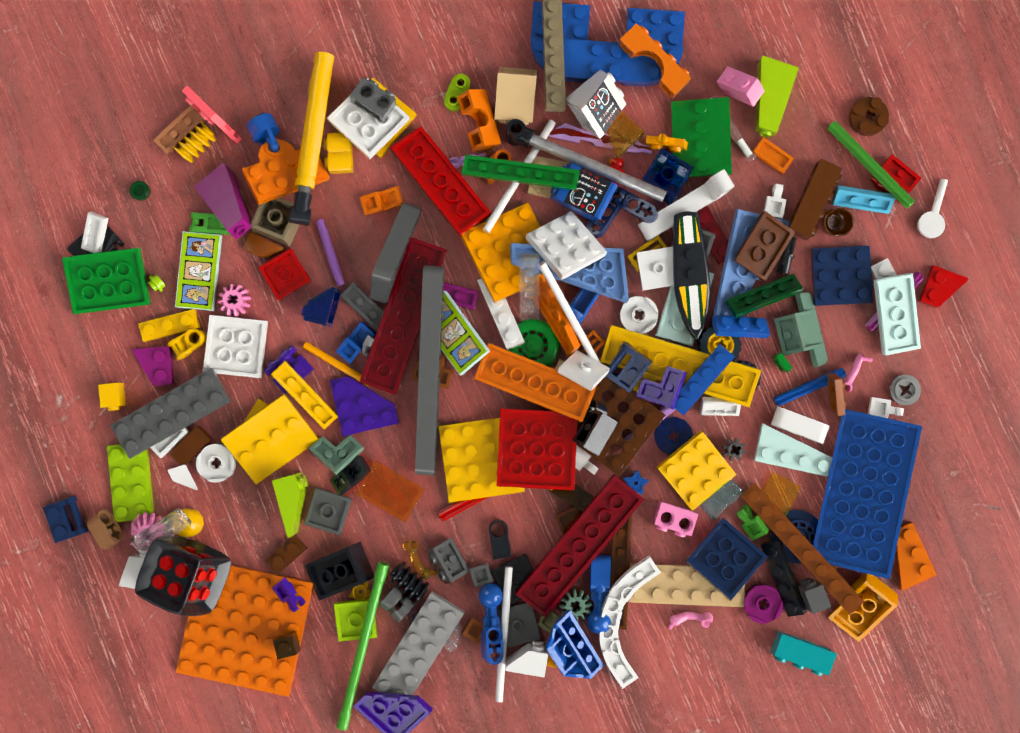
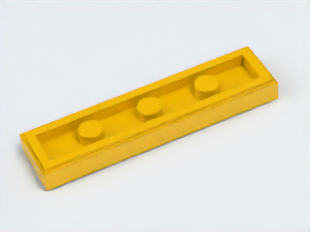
M286 361L271 373L279 384L323 429H326L338 418V415Z

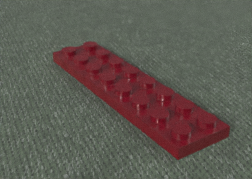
M410 237L360 383L397 395L421 327L424 265L442 266L448 251L447 249Z
M613 474L515 591V594L546 618L644 501V498Z

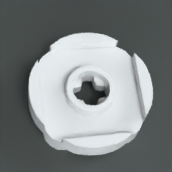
M642 296L631 297L627 303L622 305L619 313L621 324L625 329L641 334L651 331L658 319L656 304L651 299ZM636 310L638 312L643 311L642 320L634 318Z
M211 444L206 446L198 455L196 468L198 473L207 481L217 483L233 475L236 468V459L225 445ZM215 458L221 461L218 469L215 465H212V461H215Z

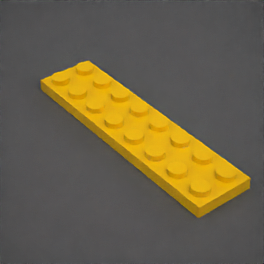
M611 325L600 362L610 364L625 341L652 361V364L643 375L662 380L666 367L669 366L687 373L683 382L684 385L710 354ZM627 353L618 367L623 369L632 356ZM731 361L704 394L750 407L761 369Z

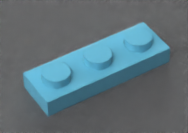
M838 185L832 199V204L889 214L896 198L890 193Z

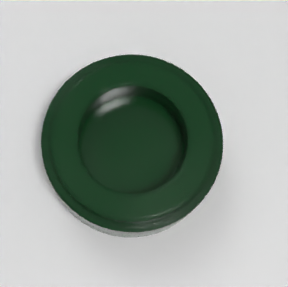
M136 181L130 187V194L134 199L144 201L149 198L151 189L145 182Z

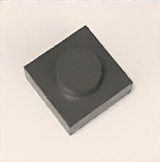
M488 562L469 568L475 588L493 582Z

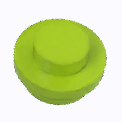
M156 274L154 276L150 275L148 277L150 279L148 282L150 287L154 291L159 290L162 292L165 287L163 281Z

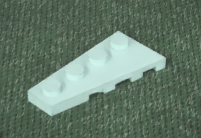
M761 423L754 461L828 477L832 457Z

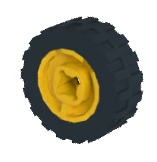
M713 326L708 327L702 332L697 343L698 351L711 354L721 344L735 356L732 361L739 357L742 349L740 337L716 336Z

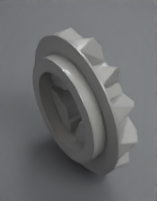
M910 375L898 376L892 380V384L889 387L890 396L896 403L901 405L915 403L921 394V386L918 380ZM908 385L907 391L909 394L904 393L901 395L902 389L900 386L905 387Z

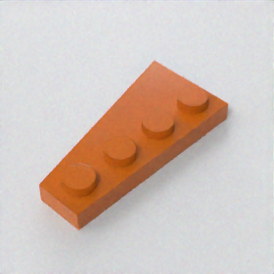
M541 275L529 293L567 356H569L580 347L578 338L544 275Z

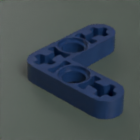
M617 187L610 200L611 203L607 206V208L612 209V213L607 217L602 215L601 219L603 221L601 222L600 220H590L587 229L595 238H599L605 234L621 209L645 223L655 222L658 218V211L651 203L621 187ZM615 194H616V195H619V194H620V195H621V198H620V199H619V198H616V199H615V198H614V195H615ZM631 201L638 202V206L635 209L628 208ZM642 207L647 212L651 211L653 213L652 216L648 215L646 217L645 213L641 211ZM599 225L600 230L594 231L593 227Z

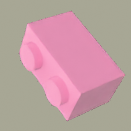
M728 66L716 81L724 95L753 107L764 93L758 78Z

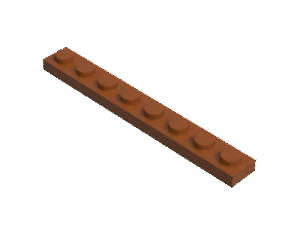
M755 483L741 495L745 502L849 615L865 602Z

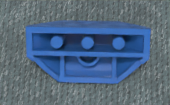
M567 610L554 623L545 649L564 677L591 679L604 664L572 612Z

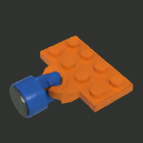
M261 113L252 117L246 127L253 141L260 143L261 148L259 150L258 163L242 168V174L257 204L260 205L297 192L298 187L295 186V180L297 178L300 149L295 150L288 142L275 138L279 134L280 129L272 114ZM320 157L315 185L328 181L330 178Z

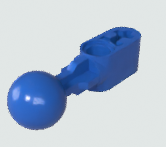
M598 554L590 564V591L594 607L587 617V626L595 634L607 632L610 628L608 625H611L608 615L601 617L603 603L610 591L611 559L609 554Z
M488 583L481 587L478 594L480 603L485 607L486 615L483 618V630L481 632V656L485 663L497 665L502 662L504 657L503 633L500 629V618L497 616V606L502 602L503 592L498 585ZM491 630L495 632V638L492 641L488 637ZM495 653V657L490 658V654Z

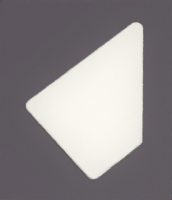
M186 465L168 470L174 482L198 490Z

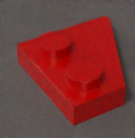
M933 265L930 268L918 302L939 308L968 281V278Z

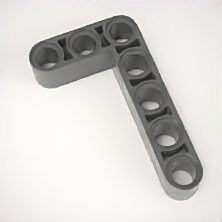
M403 202L374 267L371 277L370 299L387 304L395 283L397 270L407 249L410 237H412L418 224L422 208Z

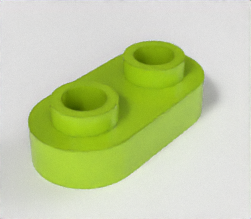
M457 74L453 77L444 98L445 107L449 111L457 112L460 110L457 96L470 90L471 83L468 76ZM460 80L464 81V85H463V86H459V85L457 84L458 81H460ZM456 98L457 102L451 103L450 100Z

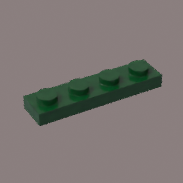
M791 274L729 298L726 301V305L733 316L738 318L801 293L803 287L795 275Z

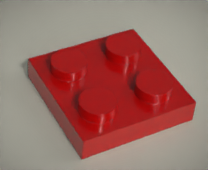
M292 248L258 267L278 301L312 282Z

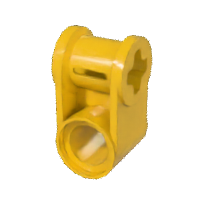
M190 329L172 339L167 345L172 347L177 355L176 359L179 361L203 346L207 341V335L203 330ZM195 333L199 335V340L196 343L193 341Z

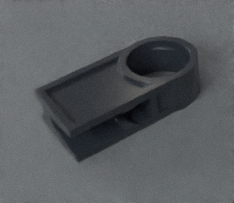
M496 519L489 526L493 560L511 557L508 526L505 521ZM501 522L505 525L506 531L502 536H496L492 533L491 527L494 523Z

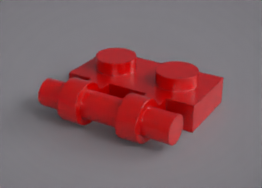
M893 154L881 166L908 194L922 179ZM872 176L870 181H872L875 184V187L878 190L881 189L885 193H890L874 176Z

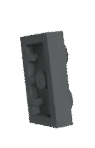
M452 537L427 550L429 561L435 565L438 571V578L445 584L452 583L470 571Z

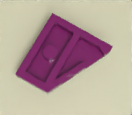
M171 347L132 349L153 386L174 384Z

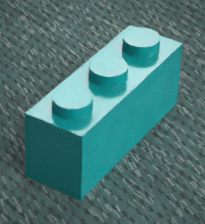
M777 630L770 650L775 656L774 659L786 663V660L793 663V666L804 670V667L809 668L812 673L819 676L823 674L830 675L837 655L832 649Z

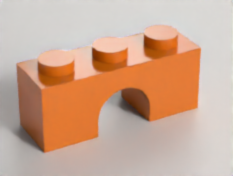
M470 89L457 96L462 115H469L476 122V129L467 133L472 151H488L500 145L501 141L486 89Z

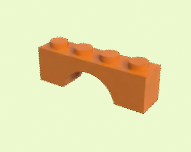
M636 23L619 40L618 45L631 59L637 56H647L658 63L661 69L659 87L671 99L689 83L691 79L689 72L676 63L673 55L667 54L662 49L663 47L659 41L653 40L649 36V32L645 27L639 26Z

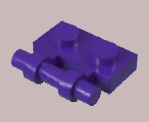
M291 345L288 349H284L275 361L269 362V366L264 369V372L269 376L286 360L291 363L290 366L303 379L314 368L303 355L295 359L292 355L297 349ZM275 378L272 380L283 393H288Z

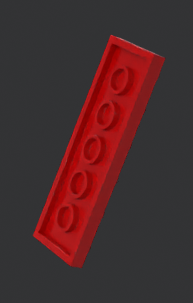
M422 126L391 146V151L460 237L491 215L489 209Z

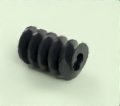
M403 561L392 570L388 577L393 576L392 584L399 581L398 589L404 586V594L410 591L408 598L411 599L415 596L414 603L416 604L427 592L429 583L421 584L423 577L416 579L417 572L415 571L410 574L412 567L409 566L404 569L406 562Z

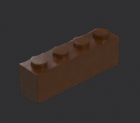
M823 159L816 162L791 216V222L788 225L790 229L795 231V236L803 240L815 236L818 230L816 226L818 220H822L826 213L824 207L827 202L831 201L834 192H832L834 185L837 186L841 180V167Z

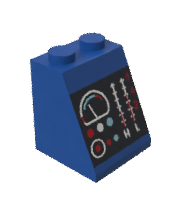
M574 163L564 165L562 168L580 171L577 191L551 187L549 198L586 220H600L618 185Z

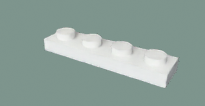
M482 278L477 280L506 349L509 350L525 343L506 298L494 303Z

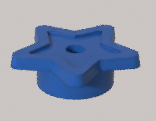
M638 470L632 476L624 477L628 486L639 494H643V486L649 480L642 478Z

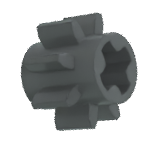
M735 438L734 442L727 439L728 444L721 446L725 449L723 456H730L729 461H733L734 457L741 460L740 456L746 454L742 448L745 446V443L739 444V438ZM731 446L737 447L735 450L736 454L730 452L732 450Z

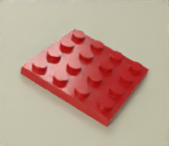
M500 409L496 486L574 490L577 443L572 440L577 433L578 421L555 411Z

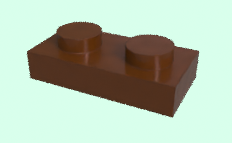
M295 534L265 561L277 574H280L308 547Z

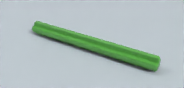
M837 121L829 125L828 130L904 208L907 209L914 203V199Z

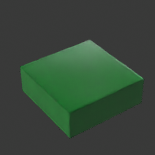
M777 353L772 357V360L781 372H789L793 369L782 353Z

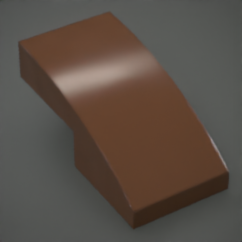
M198 425L179 443L170 455L180 465L187 466L212 438Z

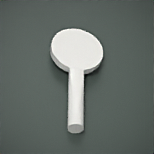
M940 179L931 211L924 213L918 219V231L926 238H936L945 229V221L939 214V210L948 182L946 179Z

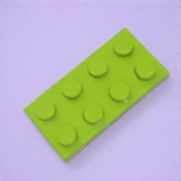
M121 444L107 446L114 519L116 522L131 521L136 519L138 514L143 515L145 511L151 515L154 512L148 449L129 459Z

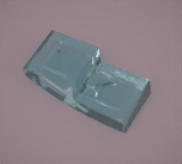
M731 479L700 506L714 520L728 506L732 505L743 491Z

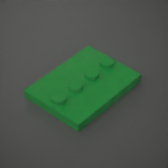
M730 98L672 101V138L685 139L688 142L687 150H681L680 153L673 152V158L683 164L682 167H677L688 173L689 176L676 168L675 170L687 178L713 176L724 169L728 175H732Z
M141 247L62 258L73 315L151 304Z

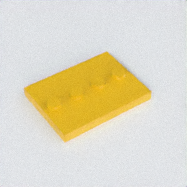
M285 393L221 438V441L255 484L264 480L319 440Z

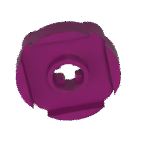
M755 584L746 592L743 608L753 621L766 624L780 616L783 610V601L779 592L772 586ZM763 599H766L765 602L768 604L767 607L763 606V608L760 609V605L758 604V602L762 601Z

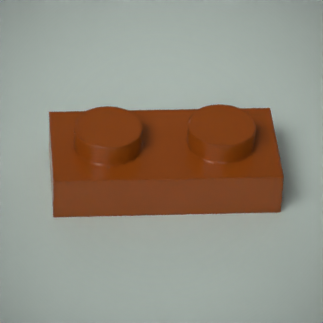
M835 373L827 374L830 410L837 416L845 415V408L847 406L843 394L845 382Z

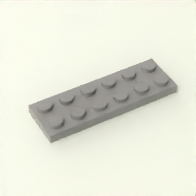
M431 591L372 688L382 693L413 695L465 611Z

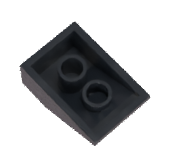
M361 541L305 565L319 601L374 578V573Z

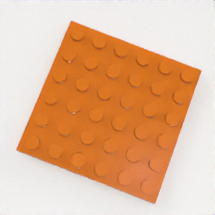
M231 564L223 591L213 611L206 615L188 616L176 673L289 697L299 652L297 655L277 660L273 640L278 635L296 631L301 646L313 583ZM284 578L292 583L297 592L295 595L303 597L306 602L302 606L296 602L299 609L295 612H292L287 602L283 603L272 589L274 585Z

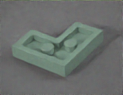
M351 435L344 439L337 447L322 436L309 448V451L335 475L364 450L363 446Z

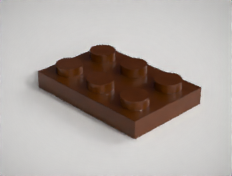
M762 211L732 261L760 280L766 281L795 231L768 212Z

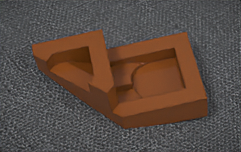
M250 232L242 248L260 258L264 257L266 259L270 258L272 254L284 252L285 248L253 232Z

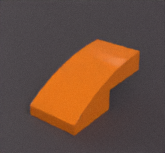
M398 186L359 197L365 216L400 207L403 204Z

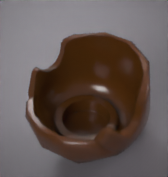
M833 208L825 213L822 219V226L824 231L831 236H846L854 228L855 220L852 213L847 209Z

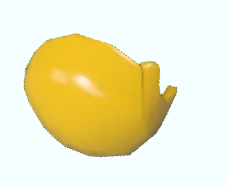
M189 508L179 510L171 520L173 532L185 538L196 536L201 532L204 525L200 512Z

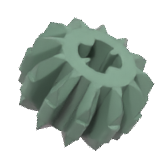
M573 588V594L570 595L569 591H567V598L564 596L561 598V601L564 603L559 604V608L564 609L561 612L562 615L567 610H570L578 622V616H581L584 620L586 618L583 613L590 614L591 611L586 607L592 606V603L587 601L590 598L588 594L583 596L584 591L582 589L577 594L576 588ZM578 601L579 608L573 609L571 603Z

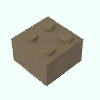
M277 198L260 204L251 222V229L259 235L290 247L300 226L299 224L289 223L291 206H294V203Z

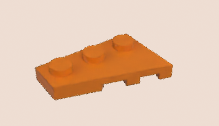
M913 522L901 525L895 553H897V572L900 579L899 590L903 591L937 574Z

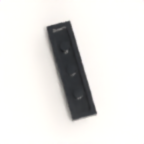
M780 539L762 543L760 545L761 549L768 556L766 561L783 601L787 616L804 615L808 611Z

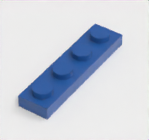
M719 344L682 386L674 408L684 416L735 356Z

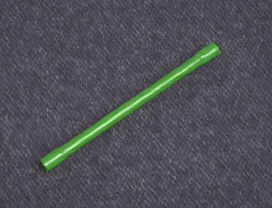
M385 562L377 563L345 698L336 728L339 730L348 729L351 709L378 602L389 564Z

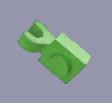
M748 504L742 506V510L738 511L737 515L744 521L741 526L752 541L767 534L769 529L758 515L753 517L752 509Z

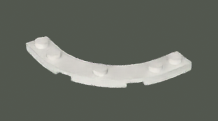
M649 555L628 569L615 582L602 606L601 617L608 615L611 625H608L610 628L607 632H600L598 634L599 643L605 662L622 689L638 679L637 674L622 652L618 637L622 609L625 603L641 586L661 573Z

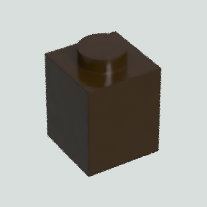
M296 631L278 635L273 640L277 660L297 655L301 650Z

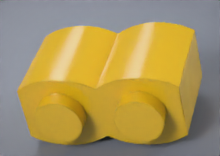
M327 133V139H324V149L328 150V157L324 159L325 169H328L330 174L353 173L352 143L342 133Z

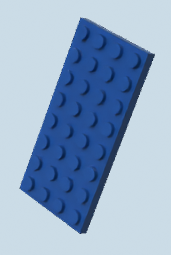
M845 409V415H841L813 546L831 565L890 579L922 431L921 425Z

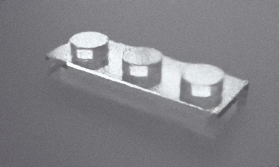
M178 508L131 538L130 543L144 556L156 538L175 536L190 526L191 520Z

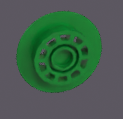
M527 319L519 322L517 325L521 335L527 333V336L523 338L525 343L508 351L521 356L525 354L528 356V359L535 357L536 362L550 367L558 356L560 343L549 324L539 319ZM538 332H540L541 334H543V336H542V337L538 336ZM546 338L547 344H544L543 339ZM544 347H548L547 352L543 351ZM518 348H522L523 352L519 353ZM540 354H543L544 356L541 359H539L538 356Z

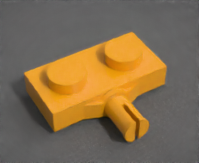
M662 133L659 136L647 135L646 144L651 146L652 150L662 151V148H670L669 151L680 153L681 150H687L688 142L685 139L671 138Z

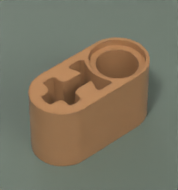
M101 510L88 519L87 527L100 548L109 550L122 541L123 532L108 510Z

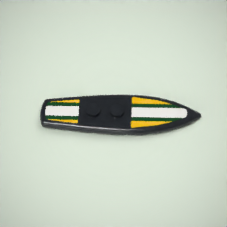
M685 211L674 215L673 280L678 310L688 332L695 341L699 340L708 317L710 278L699 214L697 212Z

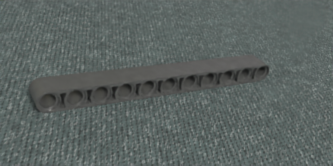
M424 265L415 475L435 476L444 266Z

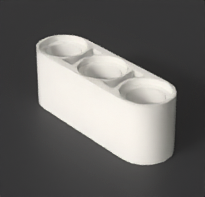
M781 407L776 408L770 424L821 444L824 443L829 429L827 424Z

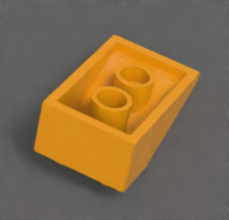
M866 573L851 586L865 602L850 615L838 603L828 615L832 622L858 642L898 606V594L874 575Z

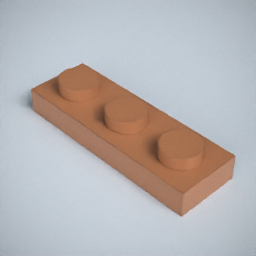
M190 105L154 139V142L169 155L175 150L173 146L177 148L179 146L178 142L184 141V136H190L189 131L194 132L196 130L194 126L199 127L201 126L200 121L204 123L206 120Z

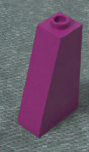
M223 162L194 188L226 230L238 239L252 226L235 174Z

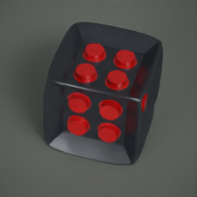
M177 536L158 537L152 542L144 558L136 580L135 593L143 600L173 614L181 616L209 614L213 611L221 596L230 571L231 559L224 553L195 540Z

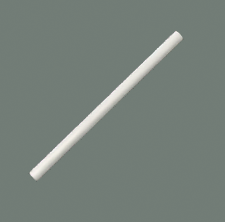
M553 120L548 121L540 137L547 139L556 124ZM532 147L524 162L532 163L540 149ZM510 183L485 224L483 231L490 233L519 183Z
M546 262L539 263L540 270L587 355L600 362Z
M505 566L500 628L503 633L504 657L497 668L496 702H503L513 567Z

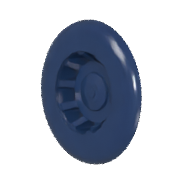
M791 510L783 513L792 523L796 524L795 527L813 545L818 520L812 514L803 510ZM771 530V532H770V541L780 539V538ZM780 540L788 562L802 563Z

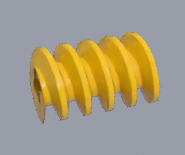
M200 121L202 128L194 126L197 131L196 133L189 131L191 138L183 137L186 142L185 144L179 141V149L173 146L186 161L191 163L194 162L192 155L197 158L199 157L198 150L203 153L205 152L203 145L211 146L208 140L216 141L214 133L202 121Z

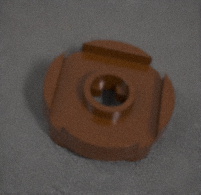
M878 97L860 99L853 105L849 113L850 126L855 132L864 134L863 136L878 134L889 122L888 109ZM867 112L873 115L872 121L864 118Z

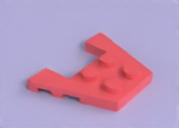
M189 86L182 90L186 95L184 99L211 125L215 123L236 144L242 140Z

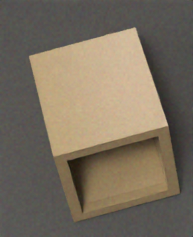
M499 67L494 117L499 123H508L512 119H519L525 125H528L529 122L533 123L537 70Z

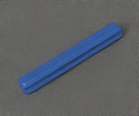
M843 368L827 373H835L842 379L847 376ZM827 374L775 396L774 401L776 405L781 406L827 386Z

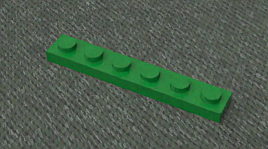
M465 155L462 174L464 176L577 191L580 171L570 168Z

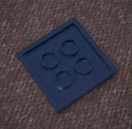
M870 246L810 249L814 306L873 303Z
M722 518L685 562L731 601L768 556L727 520Z

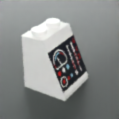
M601 70L565 98L581 126L599 139L606 133L626 105L623 99V92L614 84V77L609 72L605 73Z

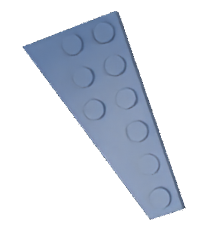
M735 209L713 317L715 315L733 316L726 305L727 299L752 290L755 281L759 279L732 260L760 214ZM778 219L786 226H788L791 222L787 220Z
M511 243V264L543 275L538 265L544 259L531 244ZM604 248L607 253L603 258L563 280L547 264L556 280L627 303L629 300L624 250L621 248Z

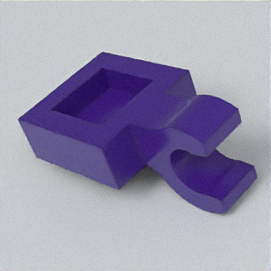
M286 578L272 587L283 603L287 602L292 612L299 609L296 602L300 606L306 603L303 597L295 595L297 593Z

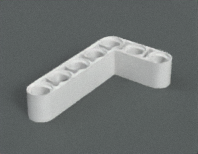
M724 169L709 178L704 185L659 211L655 222H641L638 224V227L646 240L650 241L673 227L675 214L685 211L697 212L727 194L734 187V184Z

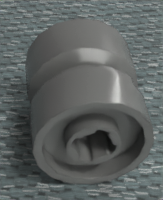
M394 586L378 605L385 612L390 611V616L399 623L413 608L415 603L408 597H403V592ZM400 601L402 605L396 610L394 606Z

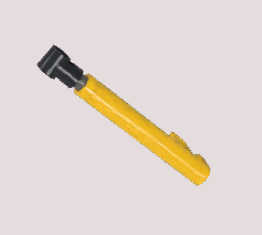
M320 51L316 52L313 58L314 66L309 82V96L297 167V178L295 180V186L298 187V190L294 193V206H291L289 223L309 226L311 209L309 207L312 201L310 191L315 187L334 63V55Z

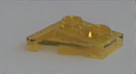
M622 111L607 130L616 158L619 159L644 135V130Z

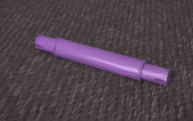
M324 219L317 220L318 234L320 235L332 276H334L337 286H342L345 283L328 229H326Z

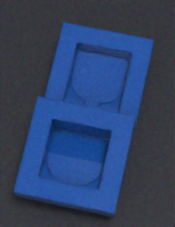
M361 321L351 335L344 340L336 353L351 364L362 352L366 337L369 335L374 338L377 333L365 322Z

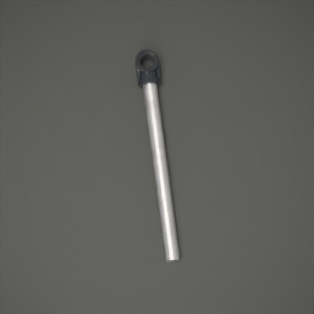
M512 119L507 123L506 141L510 145H523L526 148H530V146L536 147L661 202L667 191L535 135L536 130L525 127L524 122L519 119Z

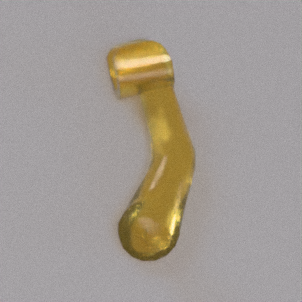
M406 541L403 547L406 551H409L412 564L424 579H429L430 575H437L436 570L429 571L420 562L416 553L418 542L412 541L410 547V542Z

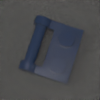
M624 341L620 346V351L609 364L610 370L606 377L630 393L652 364V361L634 349L631 344ZM628 353L632 357L619 375H617L614 371Z
M72 496L43 507L55 543L89 532L82 520L77 505V496ZM68 504H69V507H70V510H71V513H72V516H73L75 525H76V527H77V530H74V529H73V526H72V523H71V520H70V517H69V514H68V511H67V508H66V505H68Z

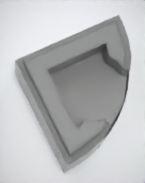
M369 335L366 337L362 347V353L367 358L374 339Z

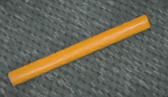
M308 342L304 344L303 348L360 382L362 374Z

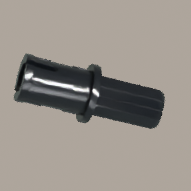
M795 237L791 238L780 257L777 270L779 274L785 273V275H789L791 262L795 257L793 255L796 244Z

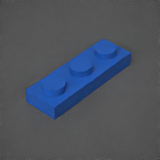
M717 315L712 318L716 336L768 338L770 336L766 318H735L734 316Z

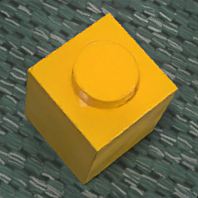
M124 383L98 385L100 408L115 411L120 410L119 406H126Z

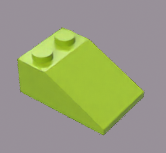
M302 472L272 481L287 538L299 532L307 492L306 487L308 486L307 478L305 475H302Z

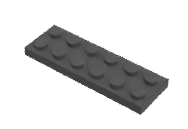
M210 368L110 426L129 459H132L232 402L215 370Z

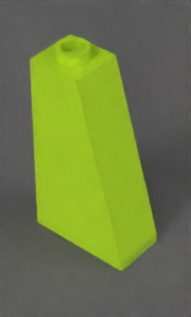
M762 56L757 64V78L764 89V93L756 102L755 131L760 132L761 136L769 138L778 132L799 67L766 56Z

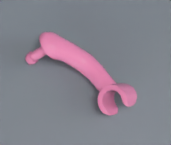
M862 353L857 355L846 381L844 380L845 385H848V392H851L853 389L851 384L860 370L862 361L872 362L873 358L863 357Z
M690 611L682 612L670 617L671 624H669L668 628L672 629L674 625L678 626L688 619L701 621L702 626L708 628L710 622H713V615L709 612L703 614Z

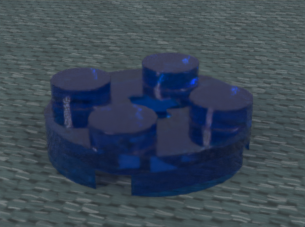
M678 417L665 418L654 432L656 446L662 452L669 455L693 437L690 425ZM671 431L679 435L674 442L668 438V435H671Z

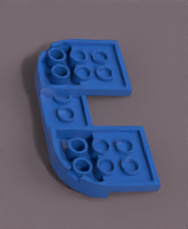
M533 1L531 52L536 64L544 71L542 2ZM562 3L565 81L585 82V80L587 81L601 70L605 73L609 72L614 77L615 83H622V85L652 86L660 83L661 69L654 59L647 56H637L631 59L618 45V42L588 40L590 5ZM628 8L626 33L636 23L639 26L645 27L649 32V36L653 40L659 41L663 47L662 49L667 54L673 55L676 63L679 64L683 53L685 12Z

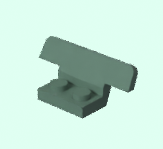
M808 292L795 295L799 313L774 319L782 353L785 356L809 350L813 368L819 367L827 363L828 357L813 298Z

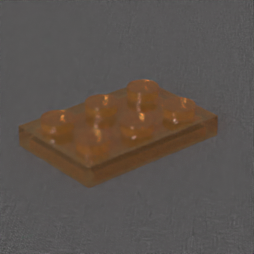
M375 460L370 468L371 471L364 478L356 495L406 523L425 488Z

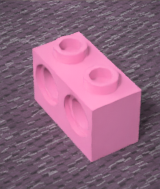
M659 501L652 523L657 525L656 529L665 532L671 529L675 531V535L685 538L686 535L692 536L698 513ZM664 512H669L670 519L667 522L661 521V515ZM687 518L688 525L681 528L679 526L680 520Z

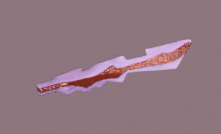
M567 123L559 126L549 134L551 138L580 143V140L592 142L595 147L623 149L622 152H644L649 154L652 152L651 146L643 145L637 139H629L625 135H608L607 133L599 139L590 132Z

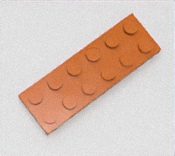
M488 343L487 347L490 352L482 358L474 377L475 380L583 422L596 387L590 391L561 375L556 369Z

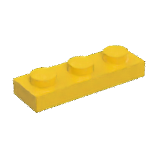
M196 309L138 323L143 342L200 328Z

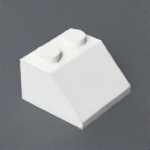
M528 642L506 658L505 671L545 677L548 652L545 649L546 645H544V642Z

